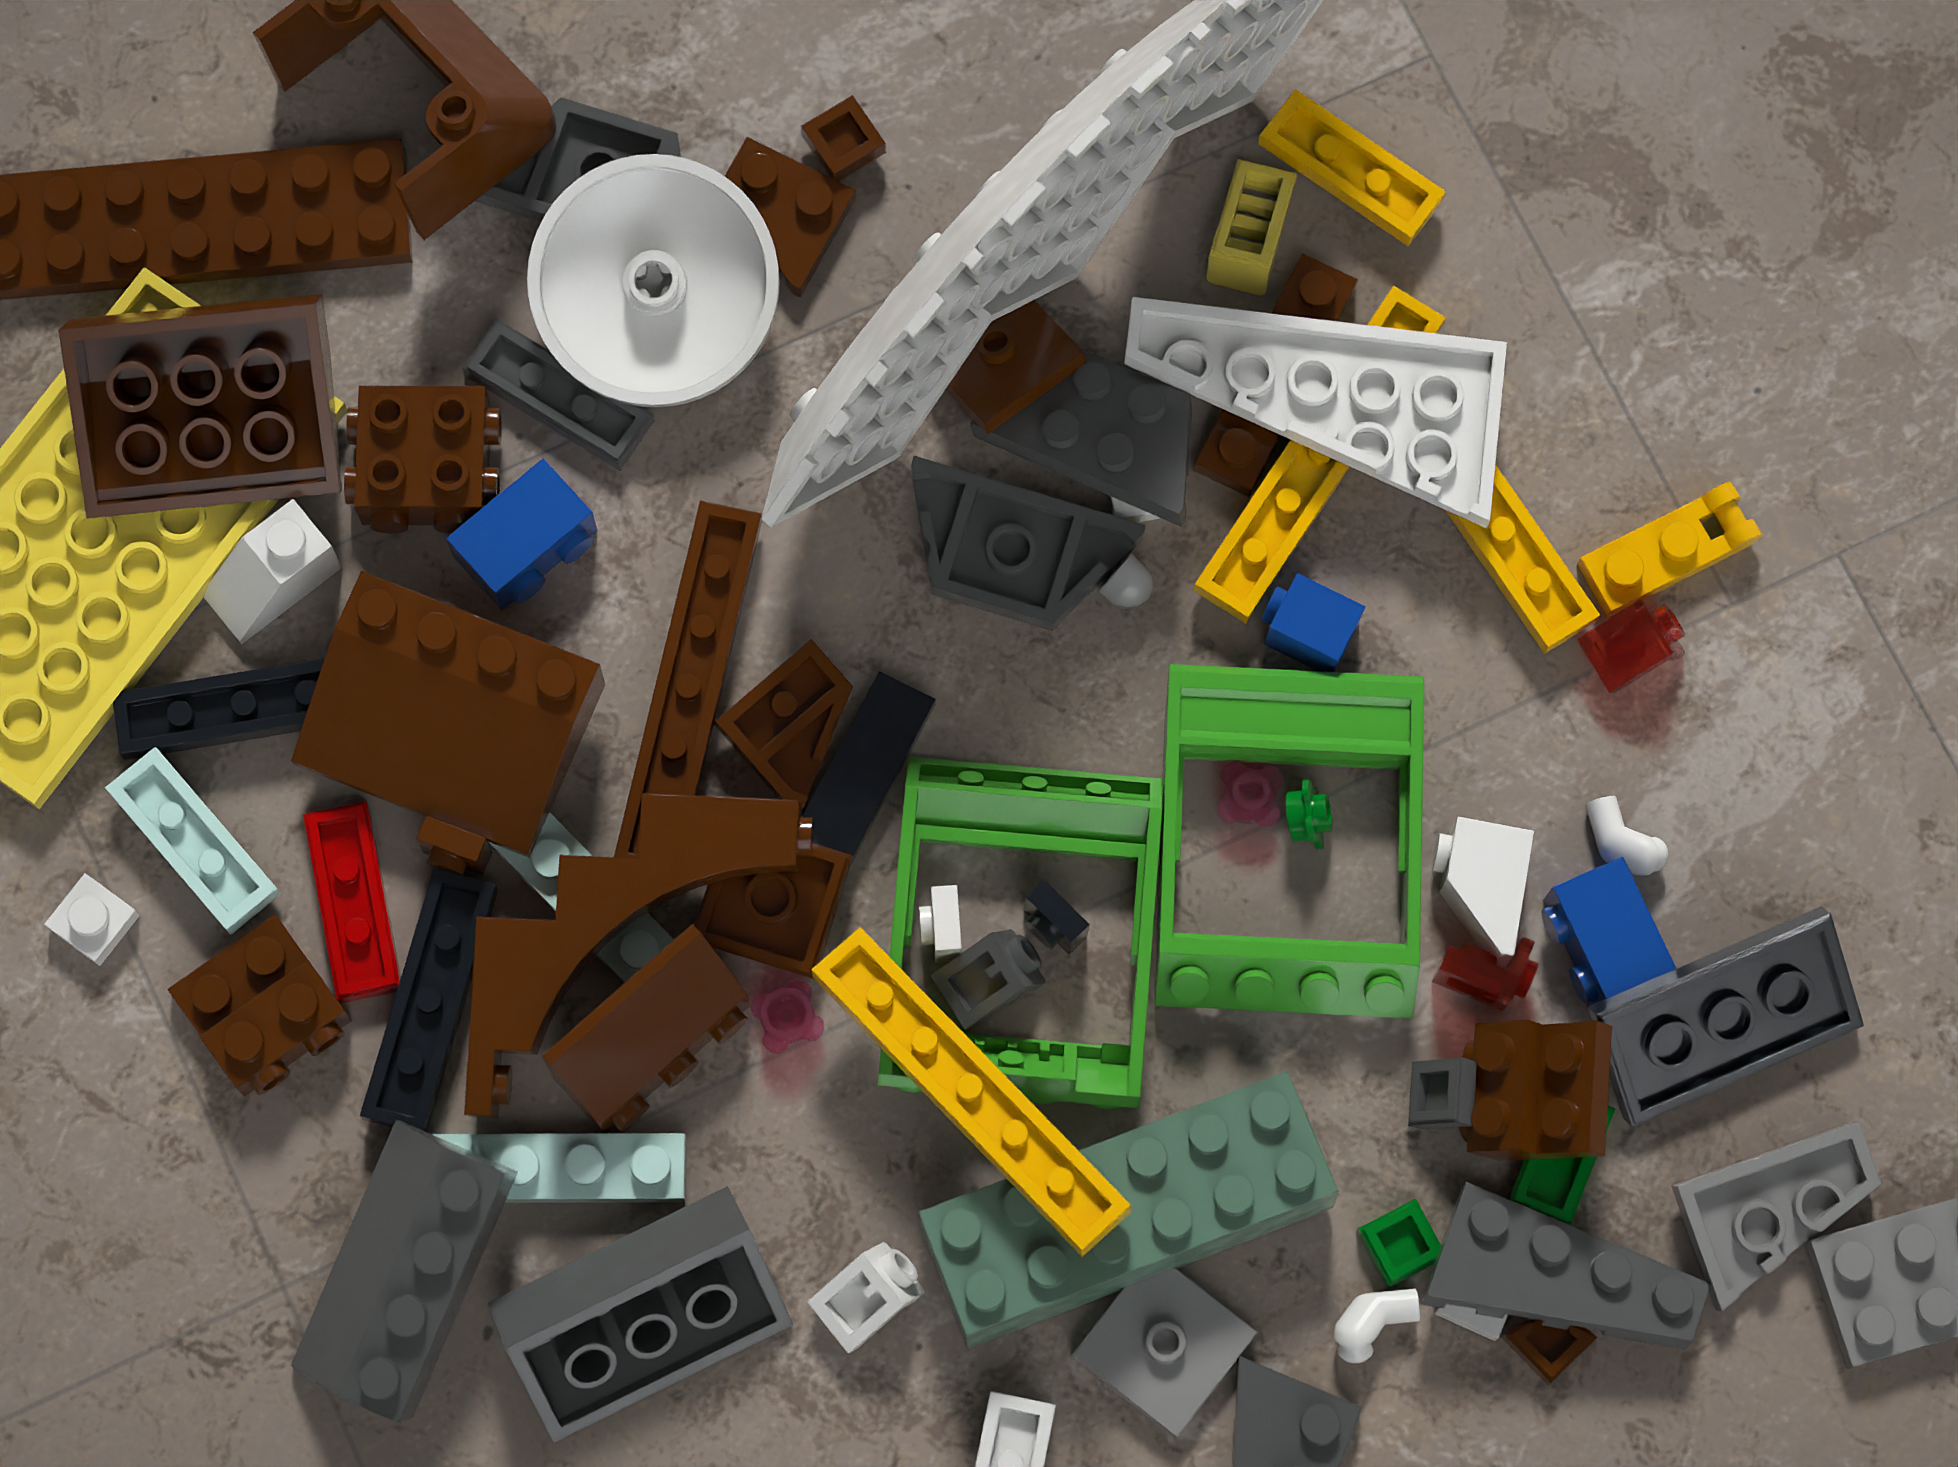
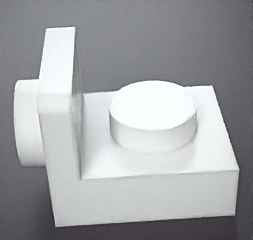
M882 1242L859 1255L807 1303L849 1354L859 1348L904 1307L920 1298L925 1291L917 1281L918 1274L912 1262L902 1252L891 1249L886 1243Z

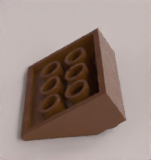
M323 294L69 319L58 330L87 519L340 493L342 491L331 354Z
M361 570L334 629L291 762L296 766L422 816L427 815L485 837L490 843L529 858L605 687L601 666L599 663Z

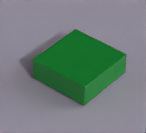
M1416 1198L1356 1230L1387 1289L1433 1266L1441 1247Z

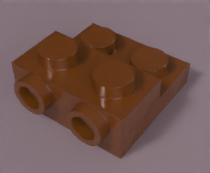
M273 914L167 989L223 1071L244 1097L254 1090L258 1095H261L278 1086L290 1074L287 1066L308 1051L312 1056H317L330 1049L344 1036L341 1028L352 1021L276 914Z
M1528 1019L1475 1023L1474 1040L1469 1041L1463 1050V1058L1477 1061L1475 1102L1471 1114L1472 1126L1459 1127L1461 1136L1467 1142V1152L1497 1161L1605 1156L1612 1025L1599 1021L1540 1024Z

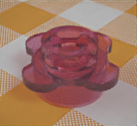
M1238 761L1226 764L1220 774V778L1225 784L1223 799L1217 805V814L1220 819L1229 824L1235 822L1242 824L1257 823L1262 828L1273 826L1280 817V810L1275 804L1277 790L1282 787L1284 782L1281 771L1271 765L1265 766L1260 770L1245 768ZM1247 789H1252L1256 792V798L1248 800L1245 798L1244 792Z
M793 980L787 987L776 989L770 994L766 992L758 993L752 999L751 1013L754 1017L759 1018L765 1032L762 1041L764 1047L769 1052L781 1054L787 1050L789 1044L803 1039L813 1042L818 1040L823 1034L824 1022L821 1017L814 1014L810 1002L812 989L806 982ZM785 1011H790L794 1015L793 1020L789 1023L783 1022L781 1019V1015Z

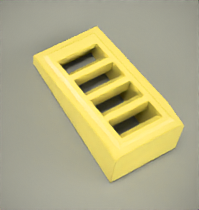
M1240 159L1237 160L1209 255L1206 280L1209 283L1256 295H1264L1266 293L1296 183L1297 173ZM1243 188L1278 196L1277 201L1243 194ZM1237 211L1270 218L1271 221L1237 214ZM1231 234H1235L1242 237L1263 241L1264 245L1233 238L1230 236Z

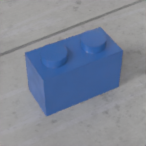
M542 458L450 534L446 540L453 558L502 611L513 601L521 604L534 596L545 583L544 575L562 560L565 564H569L582 556L594 541L592 535L597 532L593 512L549 463Z
M1623 857L1553 886L1543 899L1547 907L1541 911L1545 928L1556 945L1564 943L1574 964L1573 967L1569 968V975L1573 987L1583 1003L1592 1002L1594 1005L1677 969Z

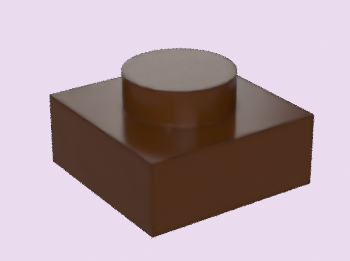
M853 95L801 125V136L829 177L836 181H840L886 153L885 141Z
M427 815L416 837L423 853L429 855L427 859L429 865L461 875L467 869L483 876L492 855V850L485 837Z

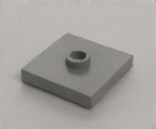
M1172 1268L1125 1286L1071 1357L1176 1439L1257 1334V1331L1179 1270Z

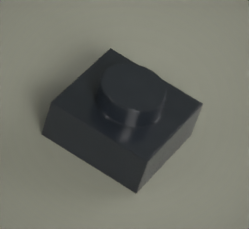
M1044 879L1025 897L1024 911L1030 916L1025 920V924L1032 934L1049 949L1058 944L1070 955L1087 938L1090 924Z

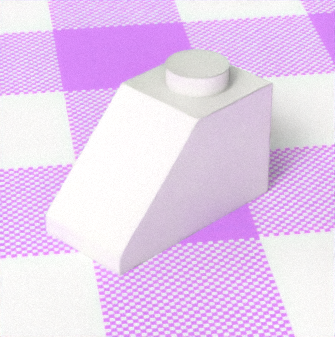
M292 499L240 539L210 581L203 598L242 645L338 572L342 566L332 545L295 500Z
M1457 817L1449 831V835L1438 834L1432 861V871L1442 873L1439 893L1491 965L1505 968L1515 952L1534 831Z

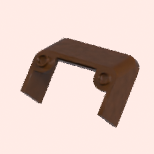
M294 0L252 32L277 84L285 92L380 19L446 87L430 101L426 110L427 126L431 135L441 147L394 183L416 232L423 240L431 236L540 151L553 138L556 131V118L547 97L453 0Z

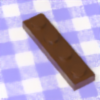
M1302 253L1271 314L1339 322L1356 288L1358 279ZM1222 409L1195 462L1193 471L1250 497L1281 435Z

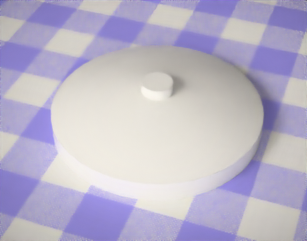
M661 154L634 155L605 163L584 174L566 188L549 208L536 232L529 256L527 273L528 297L536 327L544 343L561 366L590 390L620 403L642 407H669L701 399L724 387L743 372L755 358L771 330L776 315L780 288L778 260L770 232L763 217L745 193L728 178L701 163L687 158Z

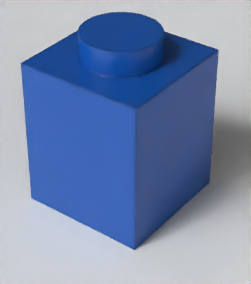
M1297 573L1288 591L1278 586L1276 587L1264 610L1261 621L1270 625L1264 645L1317 671L1335 672L1360 623L1366 606Z

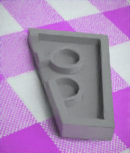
M1851 1122L1671 1187L1706 1282L1711 1283L1709 1293L1715 1310L1723 1311L1736 1301L1743 1291L1763 1275L1771 1273L1787 1260L1786 1257L1817 1232L1825 1230L1882 1183L1860 1123Z

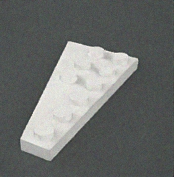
M1132 297L1124 360L1125 365L1484 528H1487L1490 522L1507 342Z

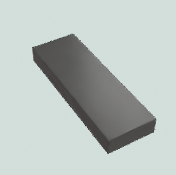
M498 319L462 368L467 378L480 386H485L493 394L621 471L654 423L653 414L641 406L620 403L590 390L571 376L549 350Z

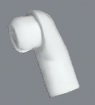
M1616 796L1598 798L1586 804L1599 854L1606 863L1623 857L1631 874L1639 876L1650 875L1666 866L1669 857L1666 844L1660 838L1650 837L1625 827Z
M1416 1288L1366 1293L1357 1296L1335 1324L1334 1340L1338 1343L1337 1353L1339 1356L1350 1363L1364 1362L1372 1356L1373 1347L1371 1343L1376 1339L1384 1325L1420 1321V1306Z

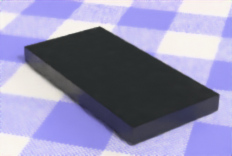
M1822 906L1588 1007L1592 1021L1612 1025L1609 1076L1623 1119L1631 1127L1864 1026L1832 915Z

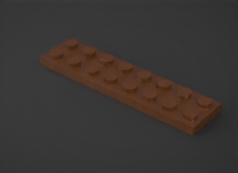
M402 138L1 174L0 300L127 289L144 267L172 285L413 263L410 217L394 184L406 174L405 148Z

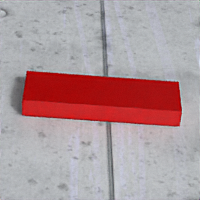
M365 801L303 814L336 999L342 1004L397 992L401 974L368 803Z

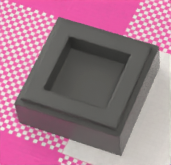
M1461 1057L1412 1062L1408 1126L1423 1130L1472 1126L1471 1114L1475 1102L1477 1061Z

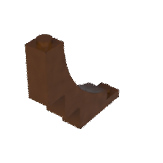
M642 793L638 858L559 855L555 920L476 917L464 1115L474 1118L498 1119L499 1104L509 1105L512 1091L511 1065H502V1053L537 1055L551 1020L574 982L599 952L637 919L675 897L698 887L725 879L759 873L799 872V856H811L813 842V817H801L802 807L800 801Z

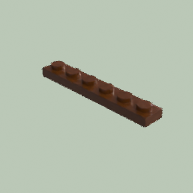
M700 500L614 857L638 858L642 793L696 796L698 794L761 530L762 513Z

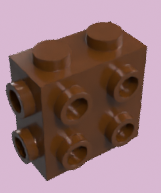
M359 386L358 407H348L347 440L349 445H356V466L345 468L344 496L346 504L354 505L362 525H370V528L376 532L389 534L406 532L409 525H434L436 531L452 534L500 494V472L498 467H490V445H501L502 415L501 408H491L485 386Z

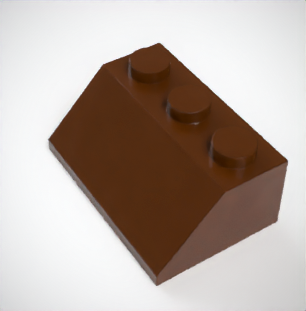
M691 924L544 1053L542 1058L553 1079L603 1134H606L614 1126L620 1131H624L648 1110L650 1104L645 1099L661 1084L665 1082L672 1088L695 1069L699 1063L694 1056L713 1038L718 1044L724 1043L746 1023L748 1018L743 1012L750 1007L748 994L704 936Z

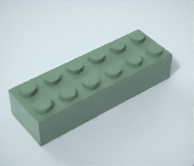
M1287 1070L1079 1150L1131 1204V1213L1083 1257L1007 1178L920 1211L919 1220L922 1234L966 1347L969 1350L1121 1291L1124 1287L1172 1268L1178 1269L1334 1208L1339 1190Z

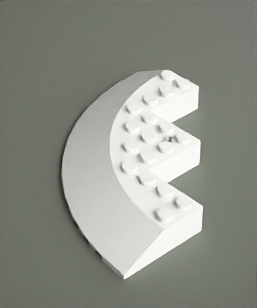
M1194 0L1159 25L1130 50L1120 49L1106 62L1099 76L1080 92L1066 107L1053 114L1041 130L1001 171L994 173L983 184L973 201L942 235L937 232L924 242L914 256L913 262L916 265L888 295L882 306L854 339L819 388H812L806 392L794 405L790 412V417L795 422L781 441L761 519L771 528L899 458L989 324L995 319L1078 278L1173 139L1253 102L1323 0Z

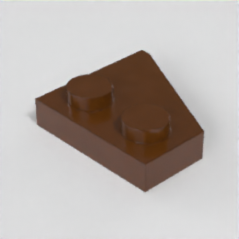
M746 137L725 177L745 193L763 217L776 250L779 271L786 279V286L794 295L801 297L856 200V190Z
M810 639L714 722V725L779 799L799 800L803 809L853 686L816 643Z

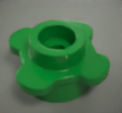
M1310 779L1303 780L1302 790L1287 792L1286 815L1290 836L1294 843L1314 842L1316 850L1323 849V833L1331 832L1333 829L1330 800L1327 793L1319 794L1317 787H1312Z

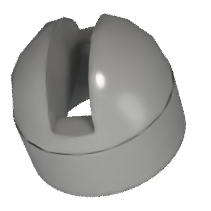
M1131 553L1101 586L1098 592L1120 608H1137L1146 602L1152 593V575L1146 566Z

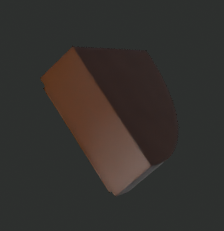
M1538 1319L1522 1322L1501 1337L1547 1385L1551 1384L1597 1339L1585 1327L1570 1325L1568 1329L1543 1326L1541 1325V1320Z

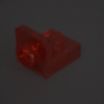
M1645 599L1638 600L1577 638V641L1609 693L1618 692L1668 660L1675 661L1686 654L1678 641L1685 636V632L1675 614L1666 604L1658 608L1654 601Z
M1522 937L1515 946L1514 956L1506 969L1496 965L1498 960L1496 956L1479 947L1463 944L1459 950L1448 946L1438 963L1431 982L1504 1011L1514 995L1525 999L1539 965V963L1529 959L1535 941Z

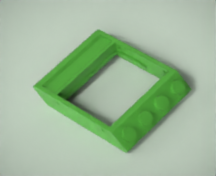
M1169 664L1164 718L1155 1006L1413 1018L1420 969L1424 741L1423 676ZM1184 759L1399 770L1398 873H1402L1401 944L1173 933L1175 862H1180Z
M909 756L889 956L901 969L903 968L904 947L911 946L920 842L1138 861L1130 965L1135 966L1129 1045L1111 1043L1091 1045L964 1034L1031 1102L1038 1104H1048L1055 1101L1085 1103L1106 1110L1119 1107L1139 1108L1162 820L1163 779ZM881 1049L878 1085L896 1087L905 1092H921L922 1090Z

